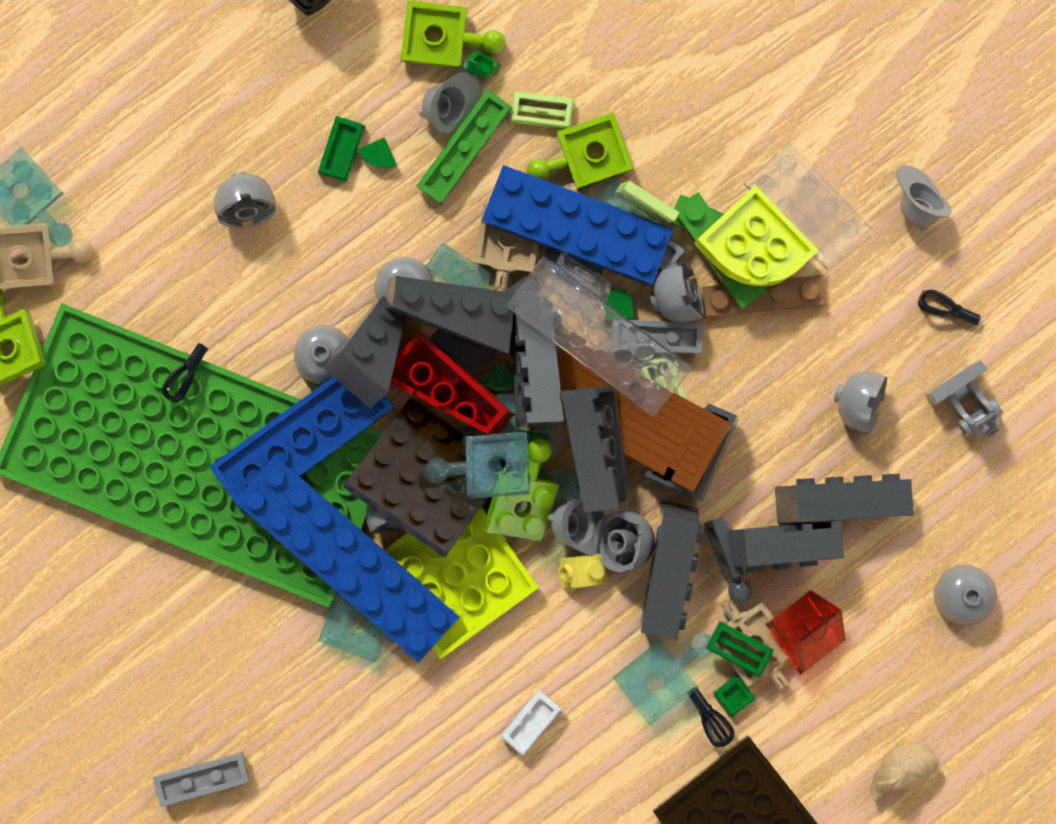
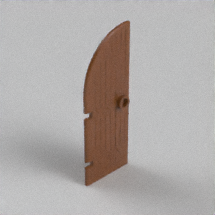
M556 329L555 340H557L559 347L557 361L560 373V390L566 391L616 385L623 455L663 477L669 467L674 469L675 473L671 481L694 494L731 423ZM562 402L563 415L565 416L564 407H563V402Z

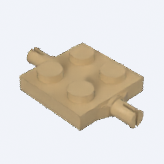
M488 204L483 205L481 222ZM480 223L474 264L491 267L496 270L494 288H500L501 278H503L501 290H507L509 273L517 271L534 273L538 244Z
M731 598L725 601L732 611H730L725 602H722L720 606L730 619L727 625L774 649L760 677L730 662L745 685L748 687L758 679L767 676L771 677L778 690L784 688L778 677L784 686L789 685V682L779 668H781L785 660L797 653V650L764 603L761 601L751 609L739 612ZM723 630L721 631L720 635L764 657L765 652ZM716 641L721 649L758 668L759 662Z

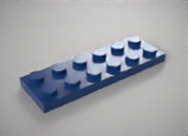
M505 165L502 166L481 222L651 287L673 231L671 227Z
M332 377L209 467L232 499L235 500L274 455L279 457L301 477L392 411L394 407L388 398L384 396L373 407L369 408ZM240 508L242 513L245 516H247L248 514L242 508Z

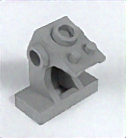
M982 360L972 363L925 395L931 405L938 404L946 399L960 420L957 422L960 430L966 437L971 435L976 442L983 437L986 439L990 438L999 431L1003 414L999 404L994 399L988 401L977 385L975 378L988 370ZM970 394L981 408L971 416L966 413L960 404V401Z

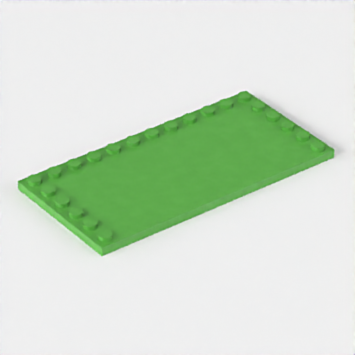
M61 303L42 349L46 365L33 371L0 450V475L330 608L337 591L250 515L245 516L209 467L301 399L201 360L197 366L198 369L194 372L192 384L185 397L179 402H171L163 396L162 386L170 374L183 365L184 361L190 356L189 354ZM188 370L183 372L170 388L169 394L171 396L176 395L181 388ZM370 427L301 476L361 530L366 520L367 504L347 491L343 486L383 434V432Z

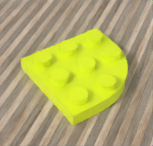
M756 185L693 243L722 273L733 280L752 286H770L785 281L819 251Z

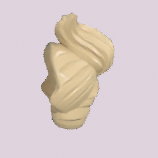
M903 744L896 747L883 759L881 770L874 773L871 784L873 800H879L887 791L891 790L907 791L918 789L927 781L930 774L935 772L939 765V759L925 744Z

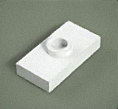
M539 689L500 737L524 756L562 711V708Z

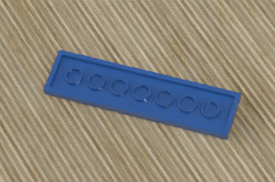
M276 455L271 458L234 500L240 508L418 663L459 618L455 611Z

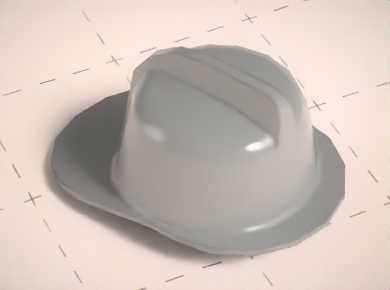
M461 72L451 77L445 83L430 88L424 95L422 109L419 111L420 117L433 124L440 133H451L463 123L482 96L480 82L473 74Z
M904 165L898 168L896 178L904 191L900 204L901 212L920 231L927 230L939 217L945 218L950 216L952 213L951 206L942 197L926 174L913 166Z
M575 498L567 504L558 507L554 514L547 517V520L552 523V532L557 541L569 545L586 555L600 554V550H595L594 533L598 522L603 517H606L603 512H585L580 499Z

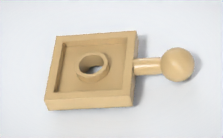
M47 223L0 227V289L52 285L54 281L51 260L72 258L75 262L85 263L93 256V246L85 239H77L70 246L50 248ZM21 248L28 252L29 258L25 263L16 264L11 260V253L15 249Z

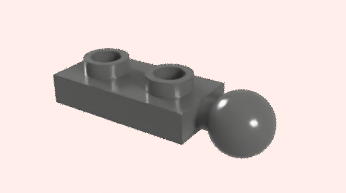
M723 517L703 523L725 580H730L731 584L728 588L729 597L736 603L747 602L752 596V587L749 582L741 578V575L745 574L743 568L733 567L730 534L732 528L730 524L725 522Z

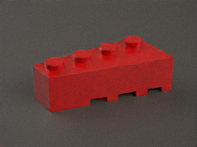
M421 331L412 338L396 357L390 383L488 435L496 437L515 416L513 411L429 335Z

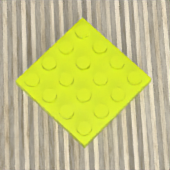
M482 507L445 558L410 533L405 534L385 549L389 555L459 615L455 623L433 646L440 659L539 588L503 536L487 533L484 530L483 525L486 513Z

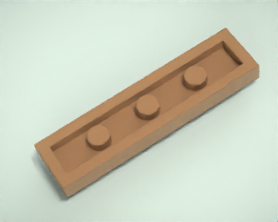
M823 275L788 278L778 284L764 286L767 292L742 310L724 285L702 287L705 318L825 306Z

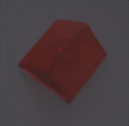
M812 590L806 592L765 624L799 674L806 672L846 640L842 610Z

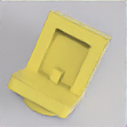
M601 554L560 558L558 574L562 588L609 584L607 568L599 560L603 559Z

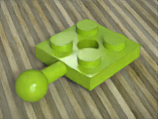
M407 0L400 60L405 63L460 69L463 44L483 46L486 52L497 54L504 49L506 41L504 35L498 30H489L484 35L465 32L467 7ZM432 27L439 28L443 33L442 38L438 42L428 41L425 37L428 29Z
M612 112L558 131L557 136L564 156L548 162L542 159H535L528 164L526 173L546 181L550 173L569 167L576 190L633 171L634 168L615 114ZM593 143L601 145L604 150L603 156L599 159L590 158L586 152L589 145Z
M0 289V387L46 365L31 313L26 309H22L6 317L2 307L5 302L3 289ZM13 342V352L5 356L4 350L6 345Z
M538 438L529 443L527 455L530 461L525 476L500 472L483 525L487 533L542 540L548 522L547 517L551 513L559 488L555 481L537 478L541 463L547 461L551 455V446L546 440ZM521 501H527L526 509L516 513L515 506Z

